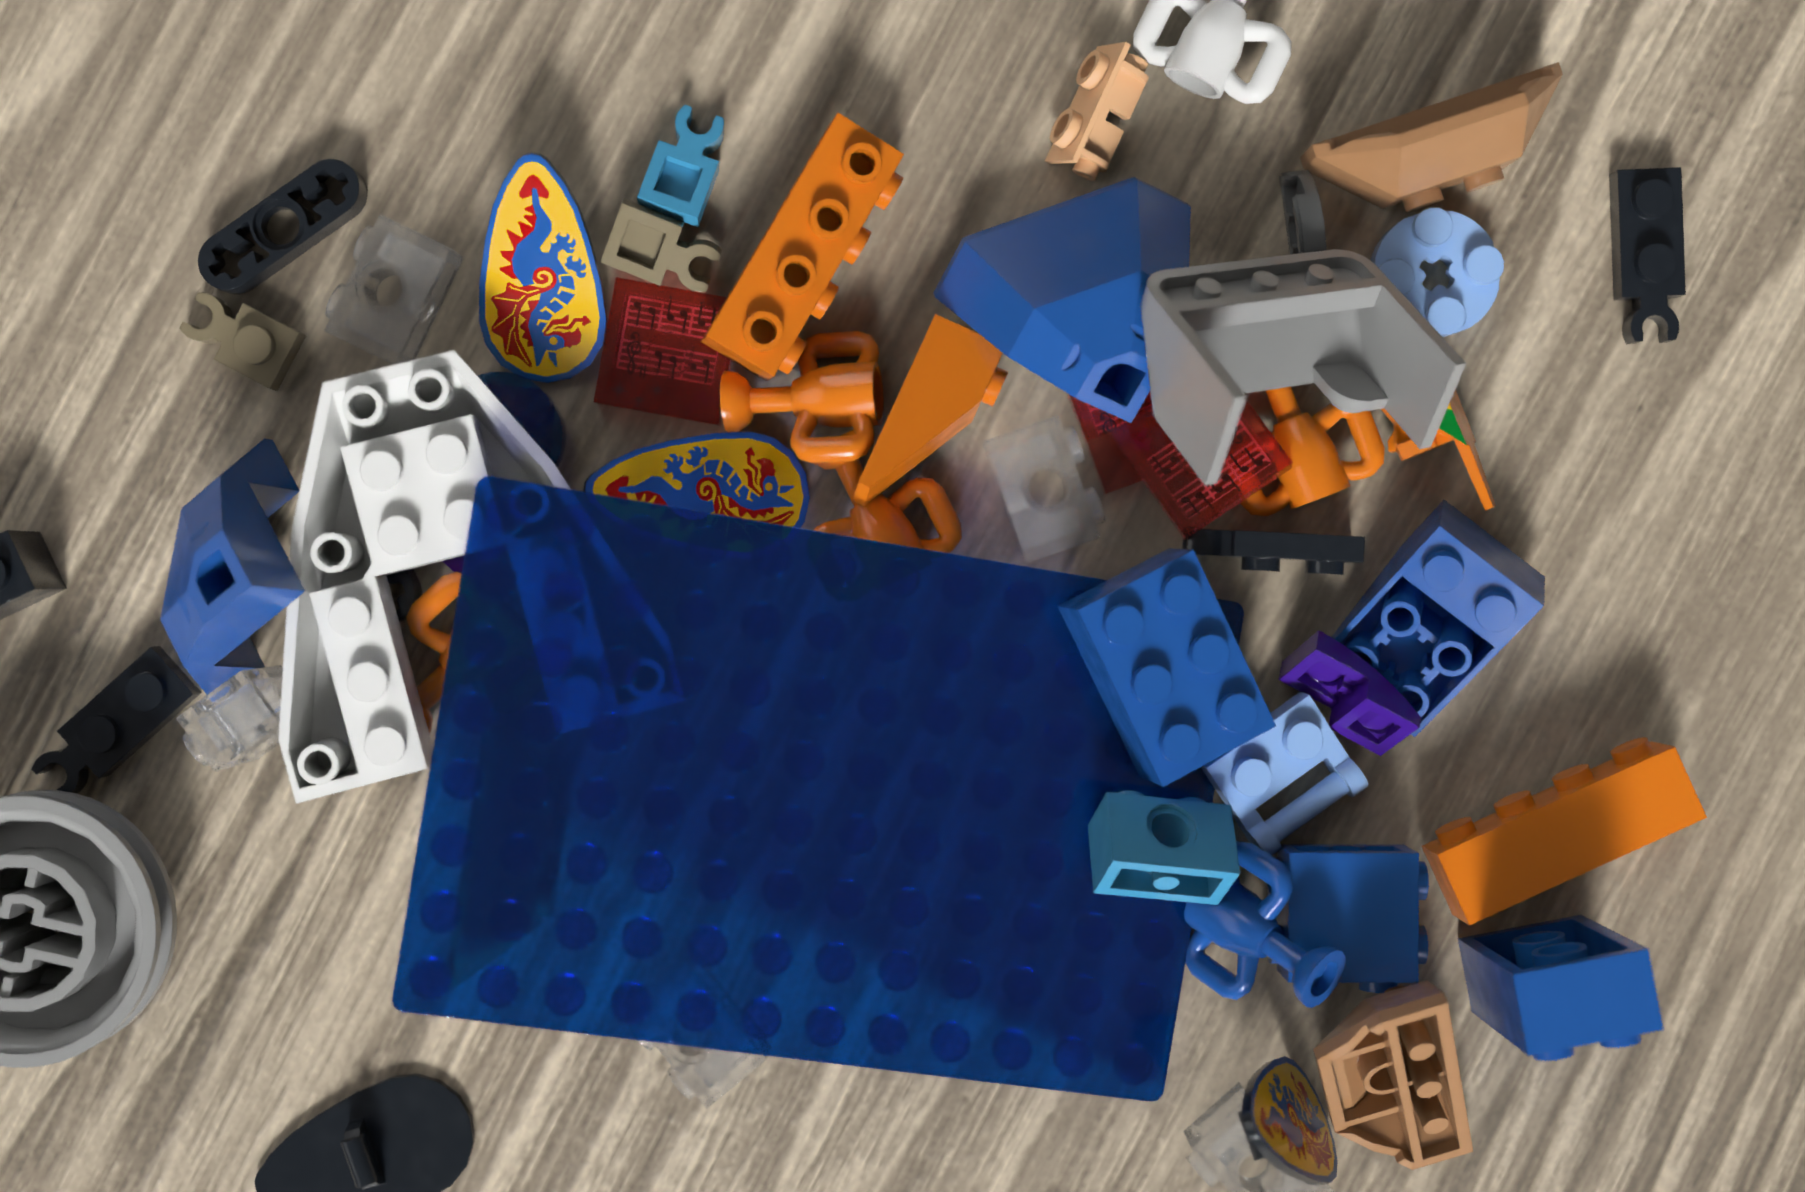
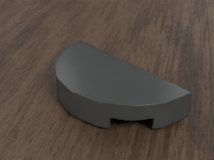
M1309 170L1281 173L1282 176H1279L1290 255L1326 250L1323 212L1313 176Z

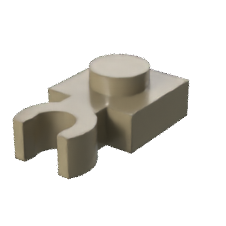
M624 198L600 262L661 286L665 272L668 269L677 273L681 283L688 289L695 292H707L710 279L694 273L690 262L698 256H704L718 262L722 249L709 240L699 239L690 243L678 240L684 222Z
M198 292L195 300L211 309L212 321L204 329L182 322L179 328L182 333L190 339L206 344L221 342L222 344L214 360L269 389L278 391L306 335L242 303L236 317L233 318L230 307L222 299L207 293Z

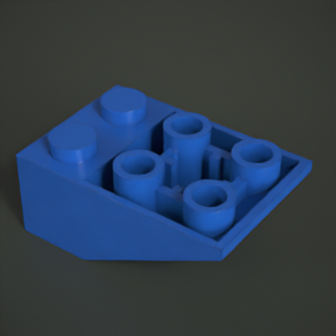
M1443 500L1402 544L1332 635V638L1375 668L1411 704L1421 717L1420 728L1411 734L1413 737H1416L1544 607L1545 576L1446 500Z

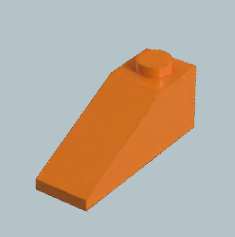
M937 314L934 315L858 481L853 502L862 506L867 505L973 421L981 402L992 407L994 406L1009 372L997 367L1003 354L979 333Z

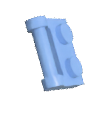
M1299 692L1271 712L1276 727L1201 766V769L1224 804L1231 805L1232 816L1248 841L1270 855H1274L1281 850L1280 842L1340 798L1346 794L1354 797L1368 787V781L1363 772L1348 756L1311 696L1303 692ZM1322 761L1324 762L1331 774L1265 821L1262 820L1256 810L1257 807Z

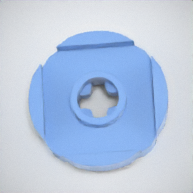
M1441 208L1423 210L1418 214L1404 218L1394 225L1379 240L1370 259L1442 337L1464 331L1475 325L1485 316L1496 299L1500 276L1504 270L1502 254L1494 247L1492 239L1479 224L1463 214L1445 211ZM1423 260L1432 264L1441 260L1447 266L1445 274L1450 278L1447 287L1438 284L1431 290H1428L1422 285L1426 274L1419 267Z

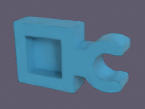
M684 105L678 111L675 119L677 146L658 141L637 195V202L642 206L684 223L699 227L719 173V161L706 157V155L715 152L720 147L724 138L723 117L716 115L712 127L707 133L695 134L689 129L692 121V107Z

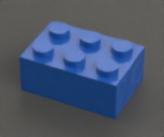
M1168 548L1058 606L1139 777L1164 787L1276 727L1194 550Z
M1583 915L1458 938L1472 1013L1526 1055H1533L1535 1060L1555 1061L1565 1059L1575 1054L1574 1047L1598 1042L1600 1046L1606 1048L1633 1046L1642 1041L1641 1034L1664 1030L1649 949Z

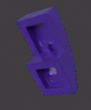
M1320 630L1282 661L1280 681L1300 692L1309 694L1311 698L1331 708L1330 728L1379 756H1382L1420 728V715L1385 677L1356 653Z

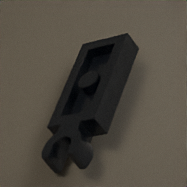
M1681 167L1616 170L1609 174L1613 301L1632 300V311L1626 316L1622 326L1623 338L1626 344L1642 342V326L1648 318L1653 320L1658 326L1659 343L1671 342L1676 340L1678 336L1679 321L1674 311L1668 307L1667 299L1686 295Z
M1198 528L1183 529L1182 549L1194 550L1196 555L1242 558L1241 570L1280 572V560L1305 561V573L1344 575V563H1364L1365 537Z
M161 646L150 647L57 730L59 735L68 743V746L65 749L41 755L34 762L31 770L38 775L46 773L56 764H60L66 770L67 778L65 783L57 790L77 794L85 787L88 781L89 769L98 778L109 776L202 692Z

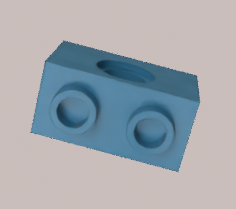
M1137 791L1106 792L1088 824L1093 893L1218 905L1240 874L1231 805L1207 803L1203 799L1195 797L1170 799L1145 796Z

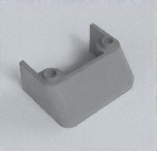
M1333 249L1160 270L1148 278L1141 301L1153 415L1204 485L1217 484L1247 397L1245 393L1315 383L1331 404L1344 412L1359 413L1385 408L1417 447L1424 449L1431 447L1467 364L1371 260L1348 250Z

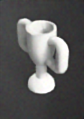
M1149 0L1133 33V49L1139 57L1149 64L1165 67L1164 72L1166 76L1174 83L1192 93L1212 99L1220 98L1225 91L1229 96L1244 104L1261 103L1273 93L1291 56L1292 41L1285 31L1277 25L1247 19V13L1243 9L1247 0H1211L1208 3L1204 0ZM1175 6L1181 7L1192 19L1184 28L1177 45L1169 47L1156 46ZM1244 42H1266L1267 47L1250 82L1245 83L1234 71L1241 57Z

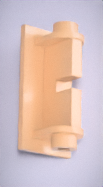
M1121 42L1097 46L1096 50L1090 52L1084 59L1077 73L1076 82L1079 87L1071 105L1059 115L1052 127L1050 142L1053 144L1045 162L1049 164L1075 163L1072 171L1090 181H1095L1099 172L1107 171L1124 131L1106 121V117L1111 112L1123 120H1129L1149 79L1147 74H1145L1148 62L1137 55L1128 53L1131 44Z

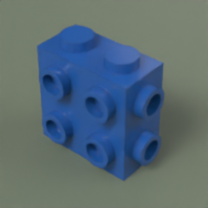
M1281 844L1282 848L1277 852V859L1283 862L1292 874L1293 887L1289 901L1277 916V921L1282 929V935L1307 952L1313 948L1325 946L1343 951L1346 956V966L1339 983H1359L1360 990L1371 993H1384L1385 990L1398 986V983H1418L1419 964H1426L1428 959L1427 931L1424 925H1419V900H1426L1429 889L1427 866L1424 861H1419V853L1404 844ZM1267 884V891L1269 895L1272 889L1271 886ZM1268 957L1269 963L1277 964V971L1288 983H1292L1293 974Z

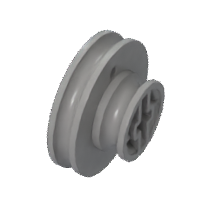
M59 790L22 791L0 797V1066L18 1068L45 1066L62 1062L87 1051L118 1033L141 1014L154 998L165 979L173 957L177 936V910L172 884L161 858L147 837L132 822L109 806L86 796Z

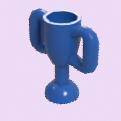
M1237 841L1239 868L1240 866L1269 884L1272 889L1271 893L1261 900L1257 894L1240 884L1238 876L1218 905L1186 902L1184 920L1196 931L1192 934L1186 946L1185 963L1195 978L1220 996L1238 1000L1251 991L1255 982L1259 958L1268 956L1293 974L1292 985L1295 996L1305 1007L1313 1008L1327 999L1337 987L1346 966V956L1343 951L1330 946L1316 947L1307 952L1282 935V929L1276 918L1289 901L1293 891L1292 874L1283 862L1255 844ZM1212 942L1220 948L1238 954L1237 975L1206 954L1205 950Z

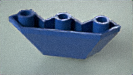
M1136 177L1120 181L963 237L933 294L936 299L1008 358L1074 398L1132 423L1150 392L1141 301L1150 275L1160 270L1189 267L1191 206Z
M266 438L181 508L160 617L184 668L210 700L216 704L224 703L266 669L250 636L305 592L268 520V517L300 490L274 441Z

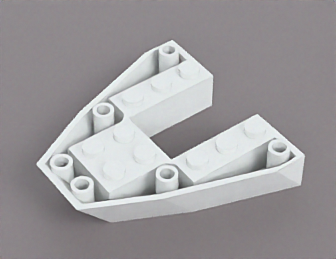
M455 350L322 382L291 529L290 562L305 592L291 602L286 609L278 737L296 804L425 770L437 761L386 575L507 545L557 734L685 700L684 689L668 635L554 462Z

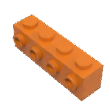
M838 112L827 126L701 342L765 381L773 378L778 369L788 375L807 344V341L798 336L810 315L820 320L839 290V286L830 281L842 260L852 265L866 245L872 232L864 228L863 224L875 205L884 211L901 185L904 177L894 171L904 154Z
M1646 737L1630 740L1613 748L1610 751L1613 759L1592 769H1590L1588 764L1573 766L1552 777L1554 786L1534 795H1531L1528 790L1508 795L1494 803L1493 806L1496 812L1475 822L1472 821L1471 817L1460 818L1438 828L1435 831L1438 839L1421 847L1452 915L1466 924L1472 925L1707 818L1676 747L1653 741L1649 742Z

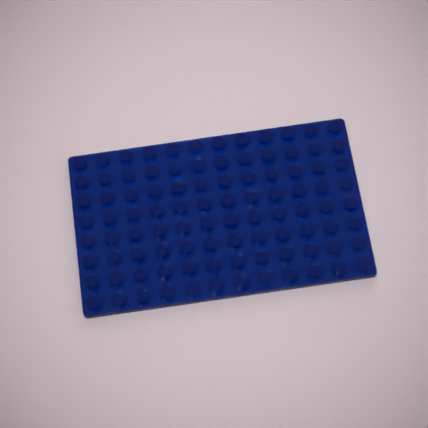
M486 476L478 481L475 489L392 1003L398 1011L405 1013L1154 1102L1160 1099L1164 1092L1191 927L1184 920L1186 902L1093 893L1088 824L1106 792L1137 791L1145 796L1170 799L1195 797L1203 799L1207 803H1212L1215 788L1201 767L1164 787L1139 777L1058 608L1062 603L1107 580ZM1217 599L1239 645L1244 610L1237 602Z

